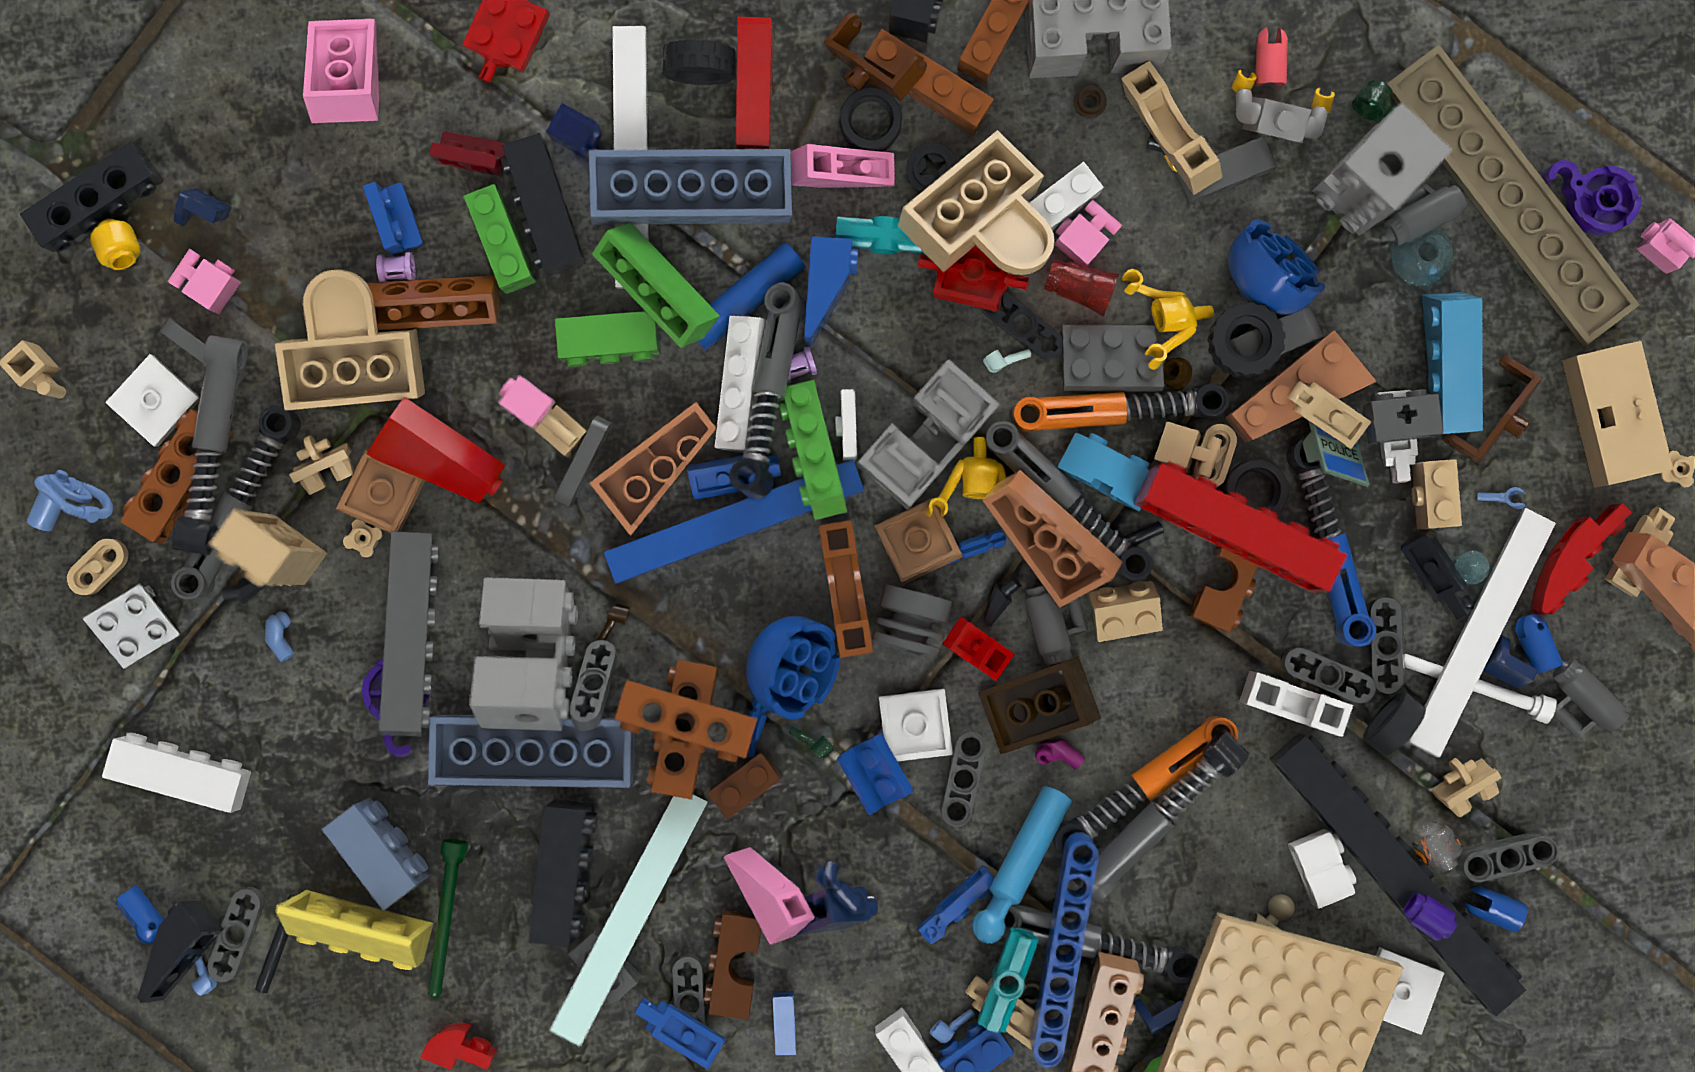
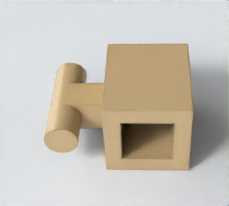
M22 340L0 360V366L19 387L38 391L42 395L58 399L66 395V389L63 386L57 385L51 378L60 368L39 345Z
M557 405L553 410L550 409L535 429L536 432L568 458L580 447L587 433L583 426Z
M1166 422L1154 460L1157 464L1163 463L1167 465L1168 461L1174 462L1187 470L1186 473H1190L1193 461L1195 460L1201 462L1197 474L1210 478L1223 440L1210 436L1206 448L1199 446L1202 437L1199 431Z

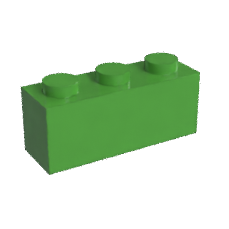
M492 184L464 195L499 288L508 294L536 283L534 273L499 188Z
M646 311L555 319L558 359L562 362H567L568 367L586 366L587 360L600 359V364H615L620 362V357L633 356V361L653 360L652 355L660 354L658 324Z

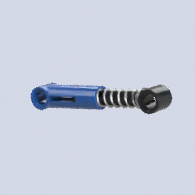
M1303 438L1293 442L1288 447L1286 453L1287 461L1296 474H1299V479L1304 482L1302 488L1306 489L1307 492L1305 499L1309 500L1310 507L1308 510L1312 511L1313 518L1311 521L1315 522L1316 529L1314 532L1318 533L1319 541L1321 537L1330 539L1340 545L1339 551L1347 554L1330 592H1328L1336 621L1335 634L1338 640L1345 645L1365 646L1374 639L1376 625L1368 615L1346 533L1340 534L1341 530L1336 525L1338 518L1334 517L1333 514L1335 507L1330 504L1332 496L1327 493L1329 485L1325 484L1323 479L1326 474L1322 472L1319 461L1308 464L1300 458V450L1303 447L1302 442L1306 439ZM1354 621L1359 622L1362 629L1360 636L1356 639L1352 638L1349 633L1350 624Z

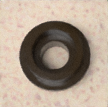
M1095 85L1081 87L1074 97V108L1084 118L1098 117L1103 113L1107 104L1104 91ZM1093 98L1096 105L1089 108L1084 104V99Z
M1181 357L1167 360L1163 364L1165 386L1172 390H1181L1187 386L1192 377L1190 362Z

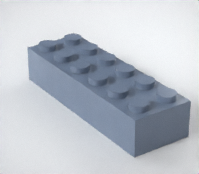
M790 149L589 150L590 216L592 225H622L628 223H790L792 217Z
M435 715L430 717L428 785L630 788L634 785L635 733L620 729L621 722L614 720L615 717H602L597 727L586 731L576 728L572 723L571 717H568V719H563L562 731L481 728L475 715Z

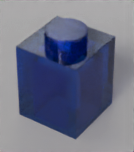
M563 103L546 130L551 140L584 158L589 150L597 148L601 139V134L599 133L601 129L596 121Z

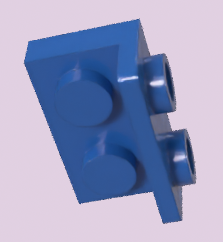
M376 182L362 186L385 250L392 255H396L423 245L410 202L401 183L382 188Z
M881 733L856 744L837 757V761L869 815L877 812L885 805L906 797L914 791Z
M975 1022L966 1030L967 1035L958 1042L953 1039L941 1047L939 1050L941 1054L937 1056L940 1067L945 1069L946 1072H990L1012 1056L1014 1050L1001 1032L989 1031L978 1024V1022Z

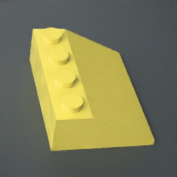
M305 890L278 905L276 911L286 933L297 936L296 941L300 943L315 945L316 942L329 945L328 949L331 951L348 953V950L361 953L360 957L365 960L378 962L380 959L393 961L392 965L394 967L404 970H412V967L417 968L424 961L434 924Z

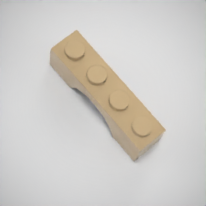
M1150 60L1121 78L1127 99L1193 195L1223 178L1219 159L1203 136L1197 135L1184 119L1166 83Z

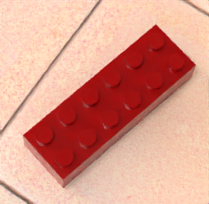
M1168 461L1167 465L1161 463L1150 469L1134 505L1311 593L1330 592L1347 557V554L1339 551V544L1324 537H1321L1319 541L1309 536V530L1297 523L1290 522L1287 525L1278 521L1279 515L1264 507L1256 510L1246 505L1248 500L1245 497L1234 492H1229L1226 495L1216 490L1217 484L1200 476L1196 480L1186 475L1187 470L1174 462Z

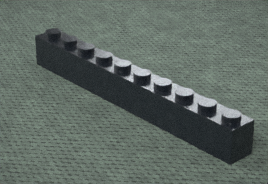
M1298 733L1269 760L1332 833L1339 837L1345 848L1402 913L1409 899L1417 892L1422 896L1427 894L1455 912L1454 921L1457 922V926L1447 939L1442 937L1436 941L1416 927L1415 929L1487 1011L1498 1016L1526 991L1519 982L1522 978L1521 974L1509 962L1505 965L1497 957L1500 950L1489 938L1485 937L1482 939L1475 931L1478 925L1466 912L1462 914L1458 912L1453 906L1456 900L1451 893L1443 886L1438 888L1431 880L1434 877L1431 870L1421 861L1416 863L1409 855L1413 851L1411 847L1400 836L1394 838L1388 831L1391 825L1387 819L1378 811L1373 813L1365 804L1369 801L1366 795L1357 786L1351 788L1343 779L1347 774L1334 760L1330 763L1323 756L1322 752L1325 751V748L1312 735L1308 738L1306 735Z

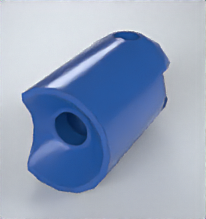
M1530 614L1529 616L1526 615L1519 618L1516 623V634L1529 665L1537 669L1536 674L1561 666L1563 664L1545 619L1538 614Z
M138 885L119 896L114 904L135 929L137 938L142 943L154 944L158 928L164 919Z
M1475 886L1469 889L1488 898L1484 910L1464 902L1465 908L1470 914L1511 932H1517L1521 929L1527 917V905L1483 886Z

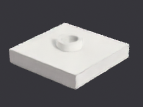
M149 354L105 403L154 447H159L176 428L180 417L184 413H188L190 409H193L200 402V397L158 358Z
M853 389L841 390L842 416L835 417L836 437L843 436L844 462L852 459L855 461L857 460L855 391Z
M944 688L879 696L884 739L897 762L953 755Z
M1379 947L1376 954L1377 957L1396 961L1403 967L1383 1021L1422 1035L1444 972Z

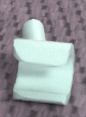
M1027 349L1003 358L1000 352L996 350L986 356L983 362L990 372L996 373L1013 362L1031 357V352Z

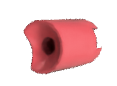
M1267 27L1261 30L1257 36V79L1255 86H1261L1264 83H1274L1277 86L1287 85L1288 38L1285 31L1281 28L1277 30L1276 43H1268Z

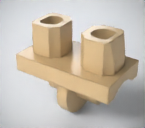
M311 435L304 438L306 448L296 452L300 461L311 457V460L294 467V472L289 474L293 483L300 481L303 488L311 495L327 485L320 473L321 470L330 467L337 481L353 475L354 469L349 458L352 450L348 443H345L322 454L321 451L331 447L328 439L316 442Z
M1454 758L1449 761L1452 772L1443 776L1445 781L1431 789L1437 799L1455 815L1462 817L1470 812L1472 808L1468 798L1477 794L1482 800H1489L1499 794L1496 781L1500 780L1501 776L1498 770L1491 768L1482 758L1476 762L1471 759L1465 764Z

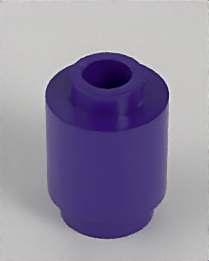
M1418 892L1415 893L1405 905L1402 913L1408 918V923L1436 941L1442 937L1445 939L1449 938L1457 926V922L1454 921L1455 912L1427 894L1422 896Z

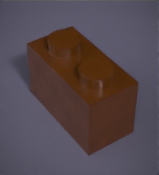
M761 750L753 758L713 786L707 794L728 820L779 782L782 775L765 752Z

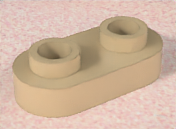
M1216 424L1209 427L1204 432L1199 445L1206 448L1210 436L1219 435L1223 439V445L1220 447L1213 468V476L1209 479L1216 483L1217 487L1226 479L1237 444V436L1234 430L1225 424ZM1194 461L1192 467V477L1196 480L1200 476L1197 473L1201 462Z
M102 539L98 541L70 568L67 574L69 588L79 595H93L99 592L126 565L128 561L126 546L116 539ZM112 549L116 552L114 561H110L108 558V553ZM87 573H90L93 578L89 585L84 579Z

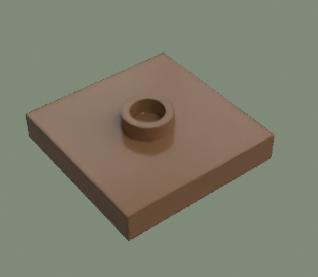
M365 450L336 509L341 513L386 532H401L425 480L373 459L366 454L367 450Z
M934 498L874 525L902 585L962 558V553L944 517L941 518L940 516L941 511L939 507L932 505L933 512L930 517L925 513L927 504Z

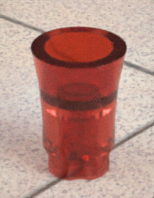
M1054 259L1044 289L1056 292V296L1080 304L1104 317L1120 273L1102 271L1070 261L1065 263Z

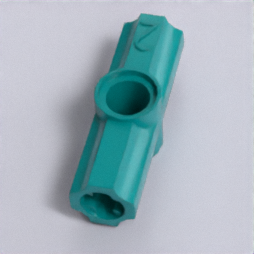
M876 216L872 217V219L837 217L836 238L852 239V248L869 249L873 253L888 255L898 254L899 251L925 254L898 227L899 218Z
M1010 928L999 961L992 969V980L977 1019L978 1024L989 1031L996 1033L1006 1032L1016 1001L1024 991V979L1039 941L1037 936L1027 930ZM1010 975L1016 978L1009 985L1000 983L1004 976Z

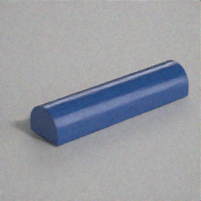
M783 242L709 304L720 317L707 335L697 341L705 351L728 333L730 316L748 317L765 303V295L771 286L776 283H789L806 268L803 261L787 242Z

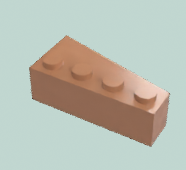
M1334 330L1324 335V337L1224 418L1246 443L1303 417L1293 410L1296 403L1287 397L1298 381H1301L1308 387L1312 382H1315L1338 399L1377 381Z
M695 402L590 482L591 486L630 536L713 434L716 426L699 404Z
M1021 470L994 485L982 500L1059 608L1112 580L1123 563Z
M1628 532L1612 561L1639 590H1642L1650 598V603L1654 608L1667 617L1672 623L1671 627L1679 635L1684 636L1691 644L1689 647L1695 652V563L1652 534Z

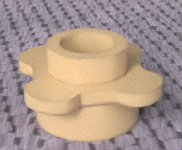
M1670 451L1674 470L1662 472V480L1667 483H1679L1684 488L1690 487L1694 482L1692 475L1695 469V457L1681 456L1677 451ZM1678 466L1682 467L1681 472L1677 471Z
M356 519L352 522L350 534L344 537L343 544L347 549L353 548L359 551L362 557H370L373 555V549L377 546L378 541L382 538V531L377 527L373 528L366 525L365 522ZM361 535L366 537L365 541L360 540Z

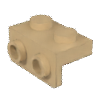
M1136 581L1130 585L1114 588L1103 587L1088 593L1093 610L1095 636L1098 642L1163 631L1160 597L1152 581Z

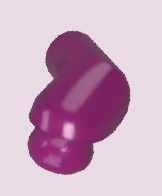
M1063 739L1044 741L1037 746L1035 758L1040 764L1047 765L1049 762L1062 759L1074 770L1078 769L1085 760L1083 755Z

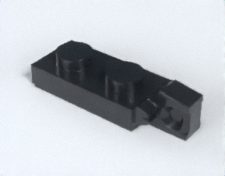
M1431 529L1404 542L1400 546V549L1435 602L1439 601L1443 606L1448 605L1456 619L1468 615L1474 609V605L1468 596L1470 591L1466 586V582Z

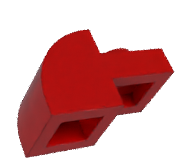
M961 616L942 643V645L995 681L998 680L1015 655Z
M454 1023L443 1027L430 1039L424 1047L420 1058L449 1070L453 1069L459 1059L488 1070L495 1059L498 1049L491 1047V1042L480 1037L468 1038L472 1027L471 1024Z

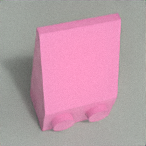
M375 19L308 22L303 99L311 123L378 121L379 80Z

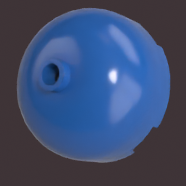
M1259 219L1252 220L1234 239L1229 249L1228 268L1234 283L1238 287L1241 296L1247 302H1255L1257 305L1263 304L1267 306L1268 310H1273L1279 315H1288L1301 311L1325 289V284L1321 281L1318 282L1316 275L1320 272L1307 253L1288 235H1285L1283 238L1281 235L1269 231L1271 228L1270 223ZM1293 253L1295 258L1290 262L1286 258Z
M802 616L784 617L765 627L754 640L746 662V680L755 700L767 710L786 719L802 718L805 716L804 712L815 702L821 704L829 694L839 670L840 656L835 654L834 640L837 639L835 633L829 627ZM801 665L811 669L809 676L799 672Z

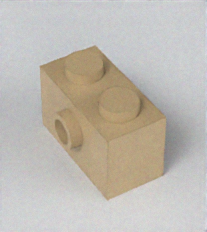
M1457 459L1412 464L1414 483L1412 501L1416 509L1417 530L1462 526Z

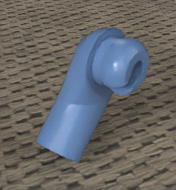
M279 611L275 615L271 614L266 620L265 642L282 663L293 656L295 652L283 638L284 629L290 625V618L285 612Z

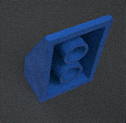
M813 236L811 238L804 334L807 346L814 344L850 283V274L857 275L858 249H852V239Z

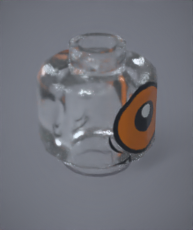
M1433 820L1421 825L1414 831L1415 837L1411 842L1412 847L1420 861L1429 869H1439L1440 872H1446L1458 864L1456 859L1461 855L1463 848L1449 824Z

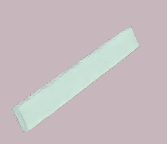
M695 795L693 800L673 796L550 1031L581 1046L706 807L707 801Z

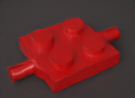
M482 0L462 44L465 49L481 55L486 60L478 78L491 84L498 66L510 67L524 73L548 21L549 11L532 4L529 0Z
M976 245L944 272L927 255L921 253L918 261L919 268L931 269L937 272V280L933 289L934 298L996 312L998 311L1002 295L1008 286L1027 291L1030 282L1029 276L1012 274L999 268Z

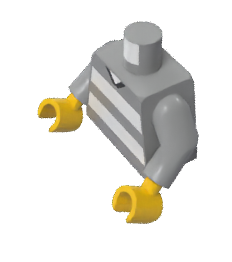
M1242 70L1238 71L1231 88L1236 92V116L1243 123V130L1303 143L1304 138L1317 139L1321 136L1327 115L1331 111L1335 97L1334 92H1331L1330 96H1323L1319 93L1320 89H1316L1311 109L1252 97L1251 90L1257 76L1251 73L1250 77L1247 78L1242 75Z

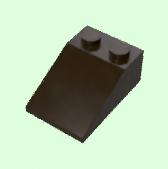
M1079 656L978 692L1000 754L1087 726L1101 719ZM1062 670L1063 674L1061 675L1057 671Z

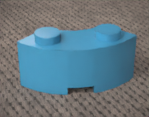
M1075 433L1057 468L1074 480L1101 492L1120 504L1140 512L1141 508L1134 505V502L1149 473L1147 468L1150 464L1137 456L1132 455L1129 459L1107 447V440L1096 434L1090 433L1089 437H1085Z

